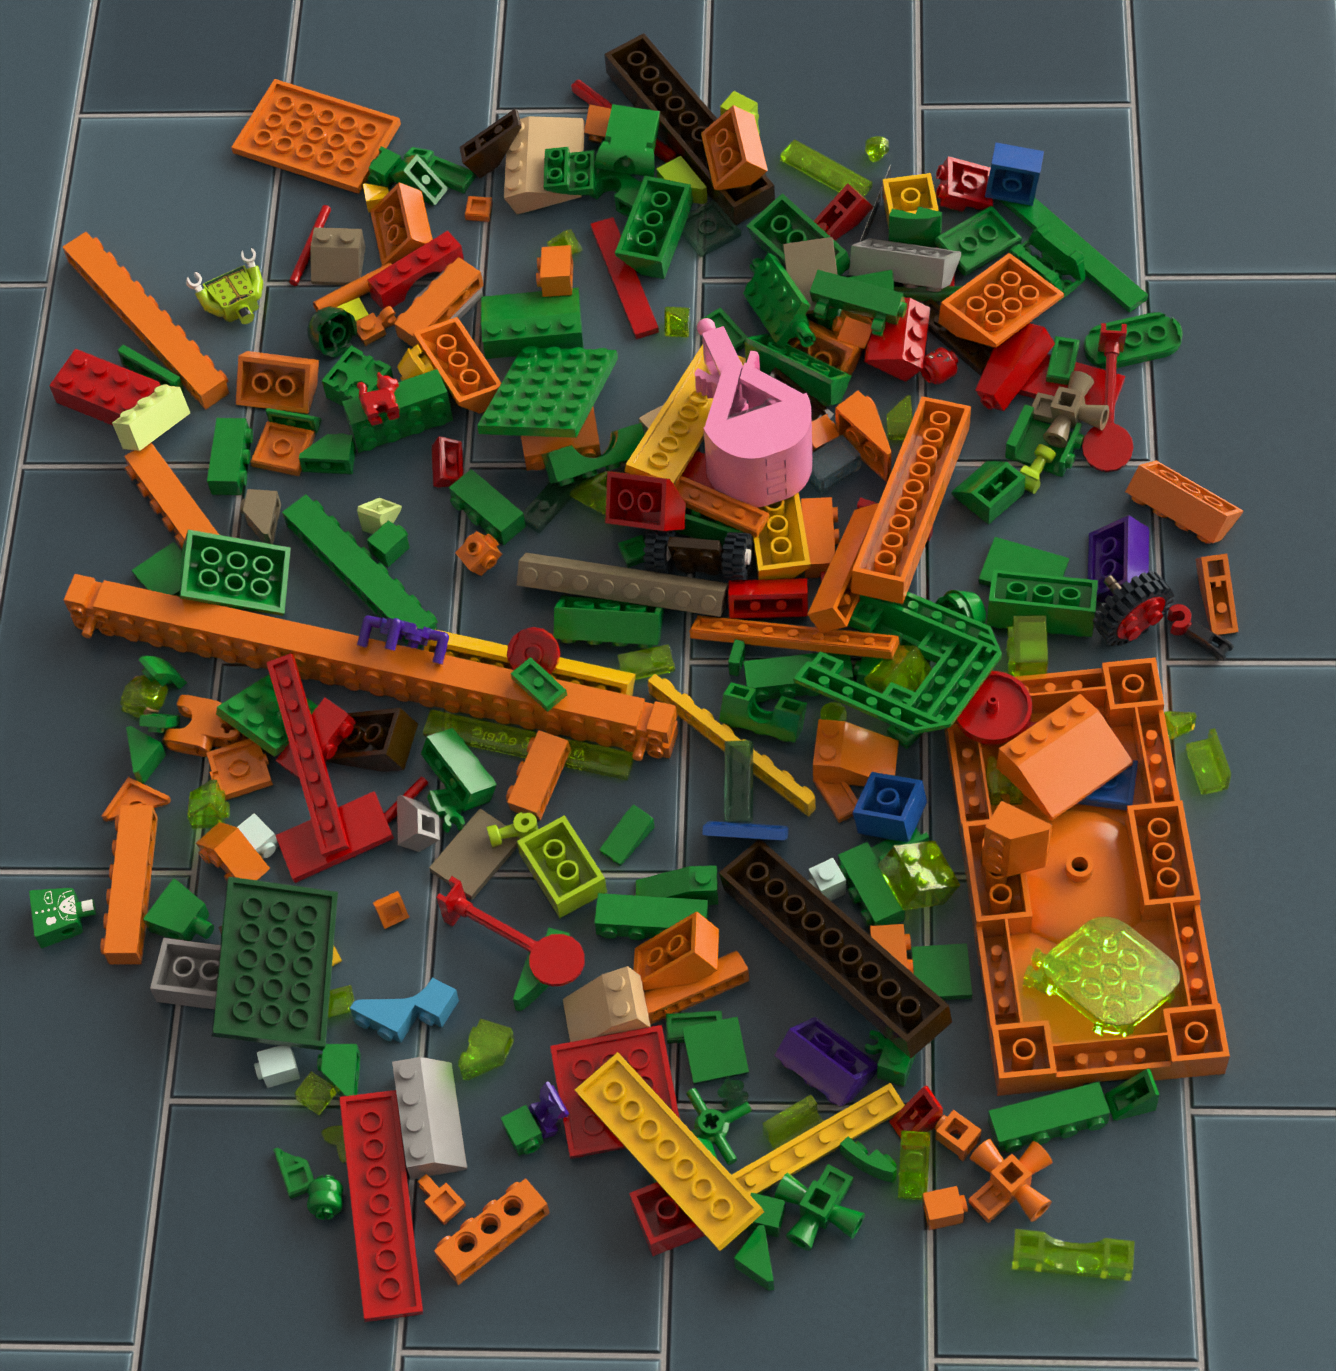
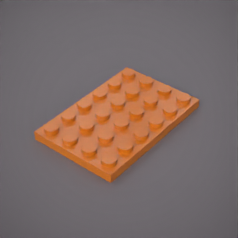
M274 79L231 148L234 154L359 194L363 184L368 180L367 177L370 175V163L380 155L379 148L381 146L384 148L388 147L401 122L400 118Z

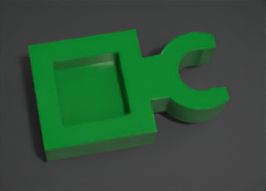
M449 790L429 791L427 796L432 811L439 815V818H443V830L446 833L449 832L452 826L451 823H453L461 831L465 824V820L461 816L463 809Z

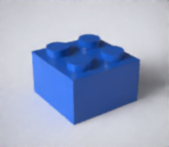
M995 143L985 197L1033 206L1044 151Z
M871 772L853 810L858 833L909 842L927 804L923 781Z

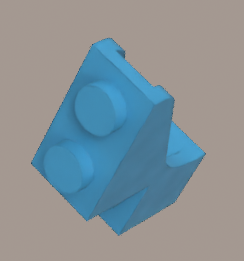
M432 978L428 985L413 997L405 999L356 1000L351 1005L350 1010L353 1021L358 1026L364 1029L370 1027L376 1030L377 1034L387 1041H392L393 1039L401 1043L417 1017L429 1026L435 1024L442 1028L459 1002L456 989Z

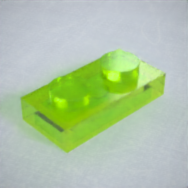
M669 644L618 655L620 670L636 674L635 680L651 677L654 674L661 675L675 672Z

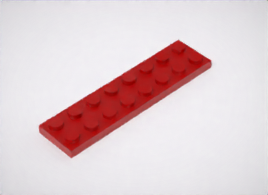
M396 1090L340 1097L364 1322L422 1315V1299Z

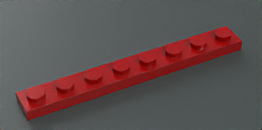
M290 653L266 663L320 852L325 858L350 847L295 657Z

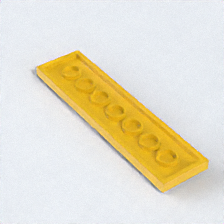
M703 345L625 466V472L669 478L675 486L702 443L704 427L713 402V398L708 399L707 395L702 396L701 392L697 393L695 387L694 372L698 368L710 374L704 363ZM738 356L739 360L744 366V363H746V358Z
M618 1052L575 1089L581 1099L719 1251L764 1213L761 1206Z

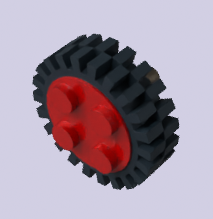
M1156 572L1141 573L1139 578L1136 575L1131 578L1130 583L1125 581L1122 584L1123 587L1110 575L1105 578L1104 583L1114 595H1108L1105 599L1107 603H1103L1098 607L1099 611L1095 612L1094 616L1096 618L1093 619V626L1111 646H1122L1124 642L1126 644L1130 643L1132 640L1140 637L1141 632L1145 634L1149 631L1148 627L1150 625L1155 626L1165 615L1163 611L1169 610V604L1174 600L1172 598L1174 593Z

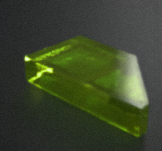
M907 395L887 414L888 440L905 439L913 419L911 395Z

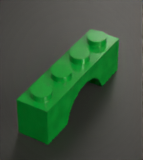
M642 423L612 431L607 449L597 458H588L581 455L572 445L541 454L550 483L559 482V485L563 486L575 482L573 477L581 474L583 479L597 475L596 469L605 467L606 471L621 467L620 462L629 460L645 435Z

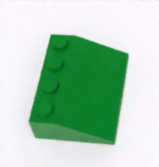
M579 287L572 288V295L543 297L542 291L481 297V328L485 359L514 357L519 354L521 349L527 346H535L537 348L556 346L565 349L584 348Z
M188 530L182 548L180 598L284 616L291 548Z

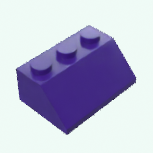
M1128 515L1089 533L1088 579L1098 580L1096 602H1106L1105 599L1108 595H1114L1104 583L1106 577L1112 575L1117 583L1123 587L1122 584L1125 581L1130 583L1132 577L1137 575L1139 578L1141 573L1145 572L1147 574L1149 572V528Z
M816 1016L790 1028L774 1055L782 1061L784 1067L795 1071L804 1079L806 1084L817 1088L826 1096L828 1101L840 1107L852 1101L877 1073L878 1064Z

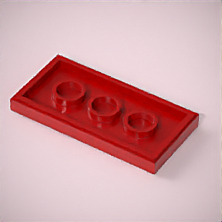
M1050 354L1045 356L1018 394L1035 399L1038 392L1055 396L1059 386L1068 388V385L1046 382ZM1076 362L1074 371L1084 372L1094 380L1093 386L1084 396L1085 404L1104 405L1106 370ZM1117 373L1115 405L1125 382V376Z
M375 791L338 807L349 849L324 858L320 852L312 820L275 835L294 883L394 839Z

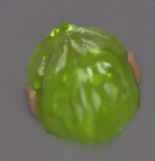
M145 675L135 676L123 690L120 701L121 711L140 718V715L158 713L166 700L167 684L162 687L156 679L151 683Z

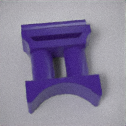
M549 1081L545 1082L540 1089V1102L533 1103L528 1108L530 1113L539 1121L543 1139L555 1136L558 1132V1128L555 1125L560 1118L569 1116V1112L555 1087Z

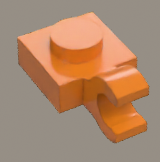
M392 307L384 308L378 317L371 313L356 321V334L365 346L387 335L385 328L394 325L396 317Z
M427 1174L417 1181L420 1184L419 1188L429 1197L424 1201L425 1205L443 1225L466 1207L465 1202L447 1183L439 1188Z

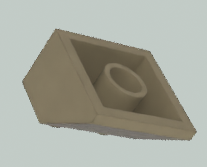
M314 228L311 241L312 284L347 285L361 277L366 249L362 229Z

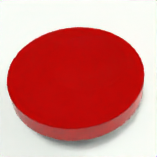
M991 671L955 723L963 734L976 742L988 745L1010 742L1023 733L1029 725L1032 714L1031 696L1025 685L1014 676L1000 671Z

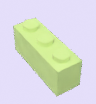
M167 384L155 388L154 393L140 399L135 407L122 412L120 417L112 422L123 449L142 450L190 414L180 387Z

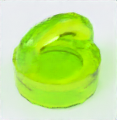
M875 136L865 141V151L869 154L871 162L879 161L884 154L889 152L888 139Z

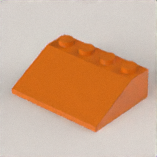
M1008 253L942 301L938 323L956 337L996 348L1064 297V293L1012 254Z
M1079 694L999 748L996 768L1045 815L1054 820L1133 765V760L1100 712Z

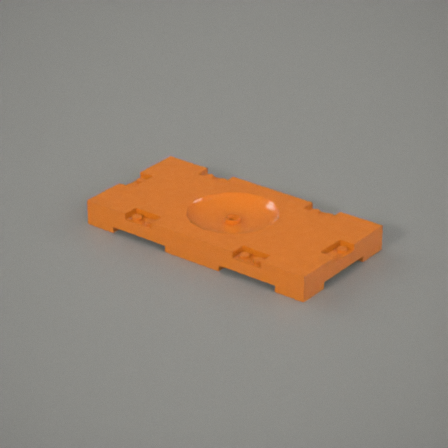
M1156 658L1105 662L1098 669L1016 676L1015 678L1025 685L1031 696L1032 714L1030 722L1041 721L1081 694L1100 712L1130 758L1138 761L1133 805L1127 806V810L1075 804L1057 818L1051 820L996 768L999 748L1007 743L988 745L976 742L963 734L955 722L950 728H945L976 951L987 1012L986 1020L997 1096L1073 1089L1083 1086L1084 1083L1130 1079L1145 1069L1151 1070L1154 1081L1225 1074L1230 1054L1221 1006L1217 1001L1200 909L1201 898L1182 800L1180 801L1163 710L1164 699ZM1001 801L1052 825L1048 863L1044 868L1006 877L1002 874H994L982 865L985 827ZM1074 868H1081L1084 871L1079 872L1074 870Z

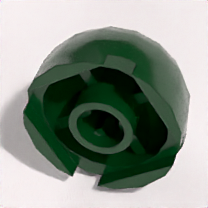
M330 306L322 308L313 314L307 327V336L312 347L323 355L334 358L343 355L352 346V343H350L352 335L356 336L357 322L354 316L342 308Z

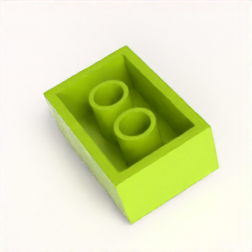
M565 815L517 841L522 860L559 918L593 901L598 897V893H607L605 877Z

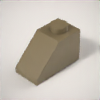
M247 489L246 498L241 500V514H244L247 525L263 543L273 544L281 509L278 492Z

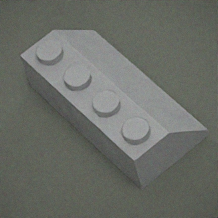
M868 238L851 246L849 275L859 276L893 270L894 284L895 282H900L907 288H917L918 285L926 286L928 291L939 292L951 284L961 252Z
M424 1057L392 1062L406 1167L410 1179L422 1178L425 1174L435 1176L467 1170L452 1063Z

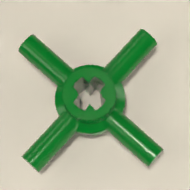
M690 1089L686 1095L698 1114L694 1124L695 1129L691 1130V1132L697 1138L711 1140L712 1144H716L727 1165L735 1163L737 1157L725 1137L729 1130V1123L752 1112L749 1103L746 1101L723 1114L718 1110L708 1109L697 1089ZM712 1124L713 1127L716 1126V1128L711 1129L710 1126L707 1127V1125Z

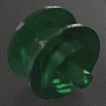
M726 1079L725 1083L717 1091L718 1096L724 1098L722 1106L726 1109L736 1108L744 1104L749 1098L748 1092L742 1091L744 1083L740 1080Z

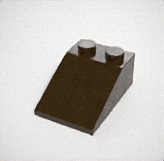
M401 708L348 713L356 721L353 731L347 738L341 741L335 755L326 762L381 772L404 770L418 723Z

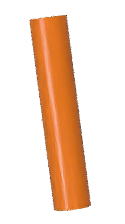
M389 262L314 301L313 306L316 312L325 307L340 306L369 293L367 280L392 264Z

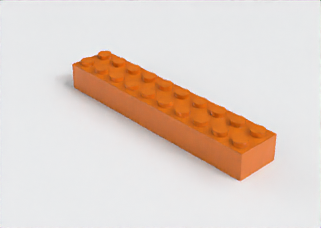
M921 397L853 567L851 593L903 604L968 434L971 406Z

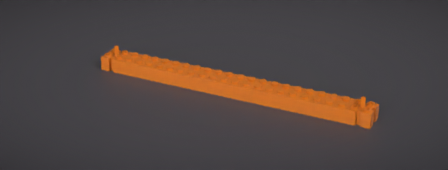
M74 574L64 598L74 625L83 630L82 636L85 638H91L95 628H98L106 636L116 635L125 637L133 642L138 640L148 642L155 647L166 646L178 652H193L204 658H220L227 663L238 662L254 669H268L266 662L291 653L295 657L300 678L303 680L314 679L326 685L336 684L345 686L353 691H368L375 696L386 695L402 702L413 701L425 707H440L451 713H467L479 719L484 717L494 719L501 724L512 723L528 730L539 729L555 736L560 734L570 736L577 741L588 740L597 742L604 747L615 746L633 753L632 758L636 761L643 759L645 750H647L648 755L651 757L670 759L679 732L678 721H676V705L657 701L654 704L647 703L644 698L555 679L567 690V696L547 712L511 679L510 673L514 671L511 669L445 655L443 665L432 662L434 652L402 645H396L395 651L385 649L386 642L370 638L367 648L357 646L359 636L220 605L181 599L179 596L106 580L101 583L96 582L92 577Z

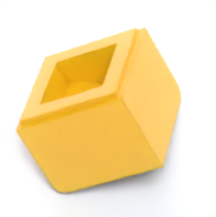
M363 184L368 212L389 193L388 187Z

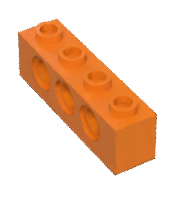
M526 1178L520 1183H513L508 1187L504 1196L498 1200L490 1201L483 1208L481 1214L476 1218L467 1219L460 1226L458 1232L453 1236L444 1237L437 1244V1248L434 1250L436 1258L457 1285L464 1282L550 1213L547 1202ZM517 1207L520 1209L517 1215L509 1216L506 1214L510 1208ZM489 1225L498 1227L492 1234L483 1232ZM472 1243L475 1245L469 1252H462L460 1250L464 1244Z

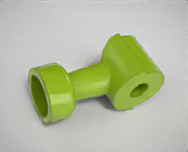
M1043 444L1037 446L1034 452L1037 458L1031 466L1024 465L1020 470V473L1026 477L1025 490L1033 494L1040 488V474L1045 463H1051L1056 456L1054 450Z
M520 812L514 817L513 824L498 829L497 825L487 826L486 828L493 848L502 844L501 839L517 836L521 839L538 830L535 815L532 813L522 814Z

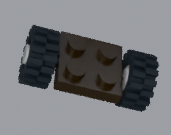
M649 529V532L647 531L646 547H644V566L646 571L670 574L675 563L677 570L688 574L693 572H705L709 575L724 574V578L734 580H748L750 577V572H752L751 565L754 560L752 559L754 555V542H752L753 537L749 533H727V537L724 540L725 544H723L722 548L719 540L679 538L675 536L674 530L659 531Z

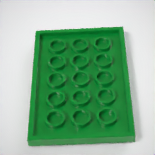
M527 346L521 349L477 425L478 433L577 438L618 360L617 350H608L606 348L584 349L581 347L565 349L556 346L550 348Z

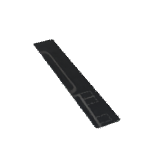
M891 165L885 179L891 177ZM883 185L860 242L867 238L882 200Z

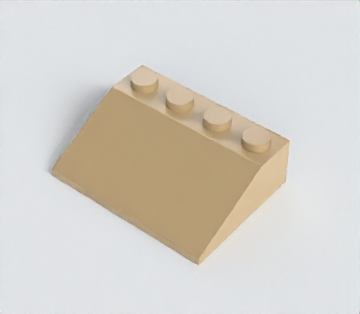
M529 116L520 119L522 127L506 153L504 199L518 215L582 197V195L549 192L544 190L543 185L545 149L569 147L570 153L584 151L585 121L583 118Z

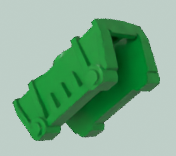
M1045 224L1036 228L1029 237V240H1026L1021 245H1015L1009 251L1010 254L1063 292L1064 297L1062 299L1085 281L1083 253L1069 248L1051 233L1049 226ZM1032 245L1039 250L1042 258L1038 255L1032 256L1029 246ZM1062 275H1070L1076 281L1062 280Z

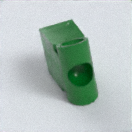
M612 104L605 141L600 145L597 152L595 169L654 177V151L658 138L660 111Z

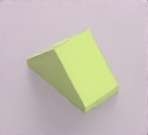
M377 498L358 506L357 513L362 531L374 534L388 520L394 523L402 506L382 498Z

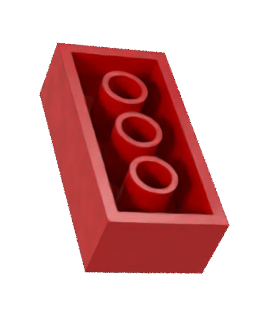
M75 349L49 386L56 403L113 426L112 422L117 420L122 412L135 407L140 399L150 396L155 392V388L161 385L156 380Z

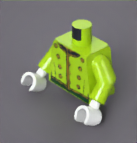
M251 248L253 253L251 259H246L243 250L241 252L242 260L248 264V268L245 265L203 283V288L200 285L202 277L199 273L194 272V276L198 281L196 284L191 283L188 277L186 278V285L191 289H195V295L206 312L217 317H223L227 322L240 319L242 324H249L254 320L252 312L259 308L257 300L262 297L264 285L259 267L254 262L256 259L254 249Z

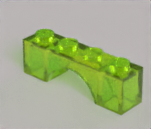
M1015 1229L1012 1269L1131 1281L1135 1241L1104 1238L1093 1243H1071L1052 1238L1046 1232Z

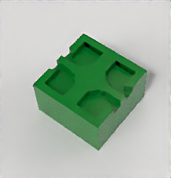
M350 346L322 379L326 398L343 406L342 401L359 396L358 382H363L367 386V392L378 389V372L383 376L388 375L394 379L392 368L380 360L375 361L370 355L368 357L365 356L362 351Z

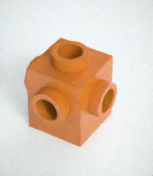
M478 531L468 536L464 544L455 552L470 571L480 576L488 569L494 567L497 560L503 555L497 548L498 542L490 534L485 536Z

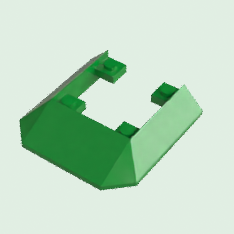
M907 592L903 604L860 595V601L853 611L848 626L862 632L871 633L877 624L880 623L921 641L917 647V655L936 663L916 692L891 682L881 694L840 676L839 674L844 667V661L821 651L811 663L807 661L794 677L793 682L914 735L950 728L999 662L1002 652L991 626L915 594Z

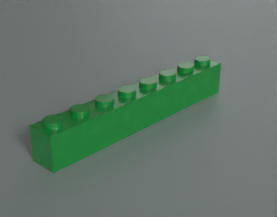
M305 494L282 512L286 526L379 618H398L402 621L414 623L420 629L427 627L437 630L436 624L438 621L434 614L429 610L427 612L423 610L419 600L413 594L409 596L405 592L402 583L396 578L393 580L384 565L380 562L377 564L365 547L360 548L356 544L353 535L349 531L344 532L336 518L332 515L328 516L317 500L312 501ZM403 636L402 641L408 645V640ZM418 644L417 649H421L423 645Z

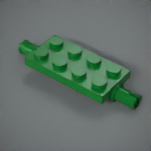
M768 253L764 260L755 258L752 261L753 264H750L749 267L754 276L747 283L743 292L744 296L776 344L785 347L790 338L797 337L802 346L810 347L813 344L811 339L813 341L816 340V336L810 330V325L805 315L810 308V304L775 255Z

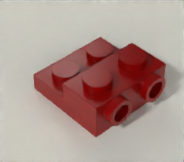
M948 156L944 163L938 166L936 171V179L940 180L936 191V198L940 199V206L962 212L966 206L980 210L990 206L993 207V199L985 197L990 167Z

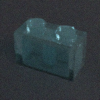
M840 435L826 443L816 452H812V471L808 482L820 495L861 469V454L843 435Z

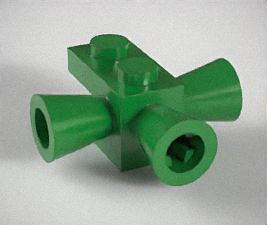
M828 1164L818 1182L813 1180L808 1189L787 1172L780 1181L774 1198L800 1206L801 1218L786 1234V1238L795 1246L811 1251L818 1228L821 1227L826 1230L831 1222L850 1239H853L863 1223L865 1213L839 1206L853 1183V1177Z

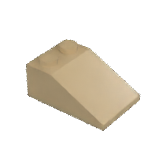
M628 966L602 974L563 999L570 1042L650 1027L641 976Z

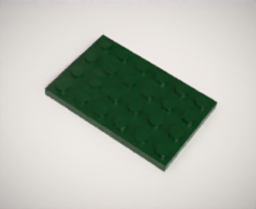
M228 877L211 1037L321 1051L325 1049L338 892Z

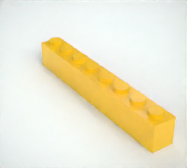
M446 632L449 635V641L445 655L507 669L512 668L507 659V645ZM428 641L427 646H424V650L435 653L437 641ZM560 657L559 664L550 675L557 680L633 696L636 674Z

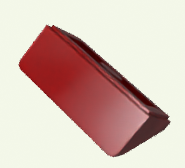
M439 436L433 443V487H449L464 475L462 441Z

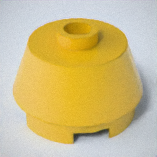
M418 344L412 349H407L397 366L402 375L400 377L402 381L435 370Z

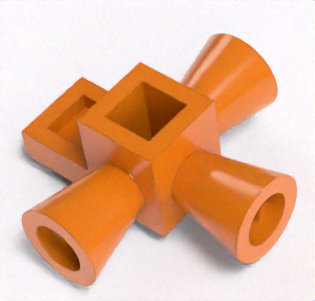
M991 1139L980 1144L970 1156L971 1161L990 1173V1180L968 1199V1203L987 1223L991 1222L1015 1200L1018 1201L1031 1222L1037 1220L1051 1205V1200L1031 1187L1032 1175L1052 1164V1159L1047 1151L1037 1142L1033 1141L1019 1160L1013 1154L1004 1160Z

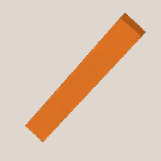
M699 615L689 630L690 638L730 643H734L736 639L744 641L745 644L821 651L883 659H893L899 646V636L846 630H832L821 633L817 627Z

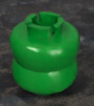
M321 1175L311 1181L308 1185V1211L321 1220H325V1217L329 1220L339 1214L343 1207V1185L330 1175H325V1178Z

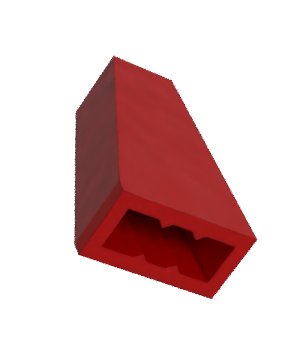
M1028 323L998 347H994L975 389L981 398V403L986 408L1005 411L1055 345L1045 327Z

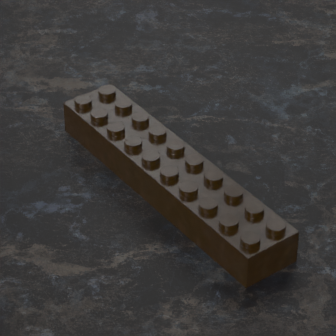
M644 33L604 54L606 73L635 108L660 111L658 135L668 147L676 152L677 157L681 156L707 187V193L734 225L761 212L775 200V185L765 174L752 185L718 191L714 189L701 133L716 121L717 117Z
M758 839L719 872L723 888L732 898L910 1059L952 1023L950 1008L945 1001L761 839Z

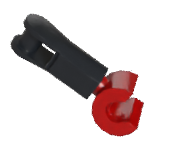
M1176 604L1169 608L1167 619L1171 622L1175 621L1171 627L1170 634H1185V637L1204 648L1216 659L1224 661L1227 651H1231L1234 648L1230 641L1213 633L1197 621L1191 623V612L1186 606ZM1215 642L1219 646L1216 648L1212 643Z

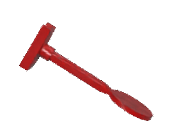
M1101 323L1098 352H1104L1106 356L1104 405L1109 406V417L1103 430L1093 427L1084 436L1082 451L1087 463L1096 470L1103 472L1117 471L1126 466L1132 457L1134 449L1132 437L1128 431L1114 423L1117 356L1124 351L1127 324H1122L1121 331L1106 330V323Z
M453 876L449 879L451 891L446 897L440 893L437 895L436 899L445 923L453 927L461 916L464 918L468 917L531 952L529 965L534 977L541 983L552 987L564 986L573 982L581 974L585 965V954L580 943L573 937L564 934H551L540 941L529 938L474 907L471 902L467 901L461 881Z

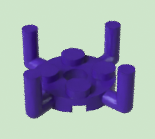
M369 615L363 618L357 646L367 648L372 627L381 629V634L387 635L385 649L395 651L397 641L402 640L403 636L408 640L407 647L416 649L418 644L427 646L428 641H437L432 662L443 665L449 641V635L446 632L432 630L427 627L420 629L417 628L416 624L402 621L398 618L385 619L384 617L378 618Z

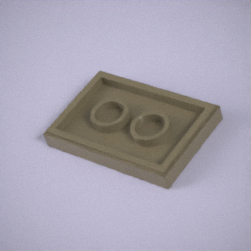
M833 237L783 244L786 271L810 304L806 314L814 313L817 302L812 301L810 296V289L817 270L837 275Z
M482 809L476 812L429 867L431 873L449 885L451 876L460 880L465 896L471 900L476 897L518 847L517 841L520 840L518 836L501 839L502 844L492 848L486 827L497 825L498 829L506 825Z

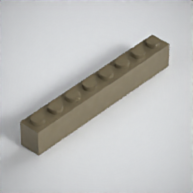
M525 553L521 557L517 575L518 586L721 617L726 609L729 583L533 553Z

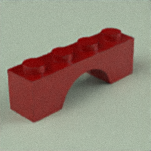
M449 231L444 232L369 278L367 281L371 298L382 310L388 306L392 308L405 301L410 287L419 278L431 272L442 273L458 257L464 260L461 244Z

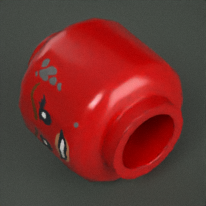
M942 347L937 348L924 357L923 369L920 372L928 383L942 384L956 375L958 358L953 351H948Z

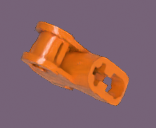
M181 695L176 704L182 716L192 720L184 728H169L166 730L162 742L169 750L207 757L206 752L211 751L212 747L222 748L246 740L247 737L216 715L217 706L222 703L212 699Z

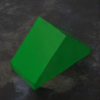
M129 726L126 727L133 773L136 780L144 784L165 758L166 753L161 742Z
M1145 1069L1107 1092L1105 1097L1113 1120L1118 1121L1156 1111L1159 1092L1151 1070Z
M759 1225L734 1257L736 1269L766 1290L771 1291L774 1290V1280L765 1226Z

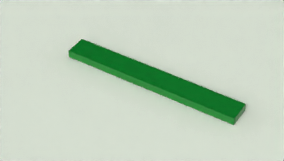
M1034 198L1033 206L999 200L1031 229L1035 230L1045 224L1049 226L1051 233L1073 251L1078 250L1082 252L1086 276L1129 313L1148 299V294L1036 198Z

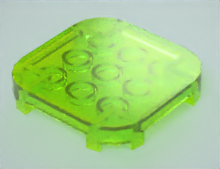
M1097 917L1088 921L1054 947L1045 957L1041 974L1045 992L1049 996L1054 992L1092 1021L1095 1033L1103 1036L1104 1032L1123 1034L1124 1038L1133 1034L1135 1026L1164 1002L1170 1003L1173 1000L1180 980L1178 966L1169 956L1128 924L1111 917Z

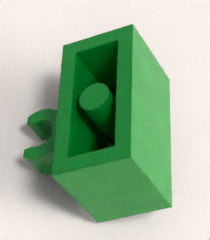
M871 1030L869 1038L876 1040L878 1043L874 1046L865 1044V1052L871 1055L882 1053L877 1065V1078L904 1087L915 1056L910 1059L892 1041L884 1038L880 1032Z

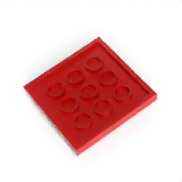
M662 1025L550 1046L558 1093L569 1112V1116L564 1117L563 1121L570 1159L626 1148L575 1091L579 1085L617 1052L680 1119Z

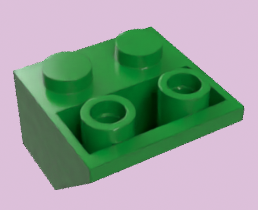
M986 461L951 491V495L989 525L1024 494L1026 477L1008 462Z

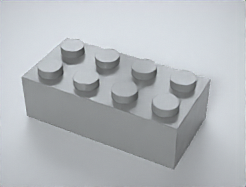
M163 938L150 987L156 1002L214 1009L220 945Z

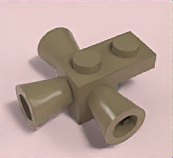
M1080 371L1071 372L1068 388L1059 386L1055 396L1037 393L1032 407H1034L1033 419L1052 423L1043 435L1044 440L1048 444L1058 448L1066 447L1070 428L1075 429L1077 422L1081 423L1083 421L1100 430L1105 428L1109 417V406L1085 404L1084 396L1094 384L1093 378L1088 374Z

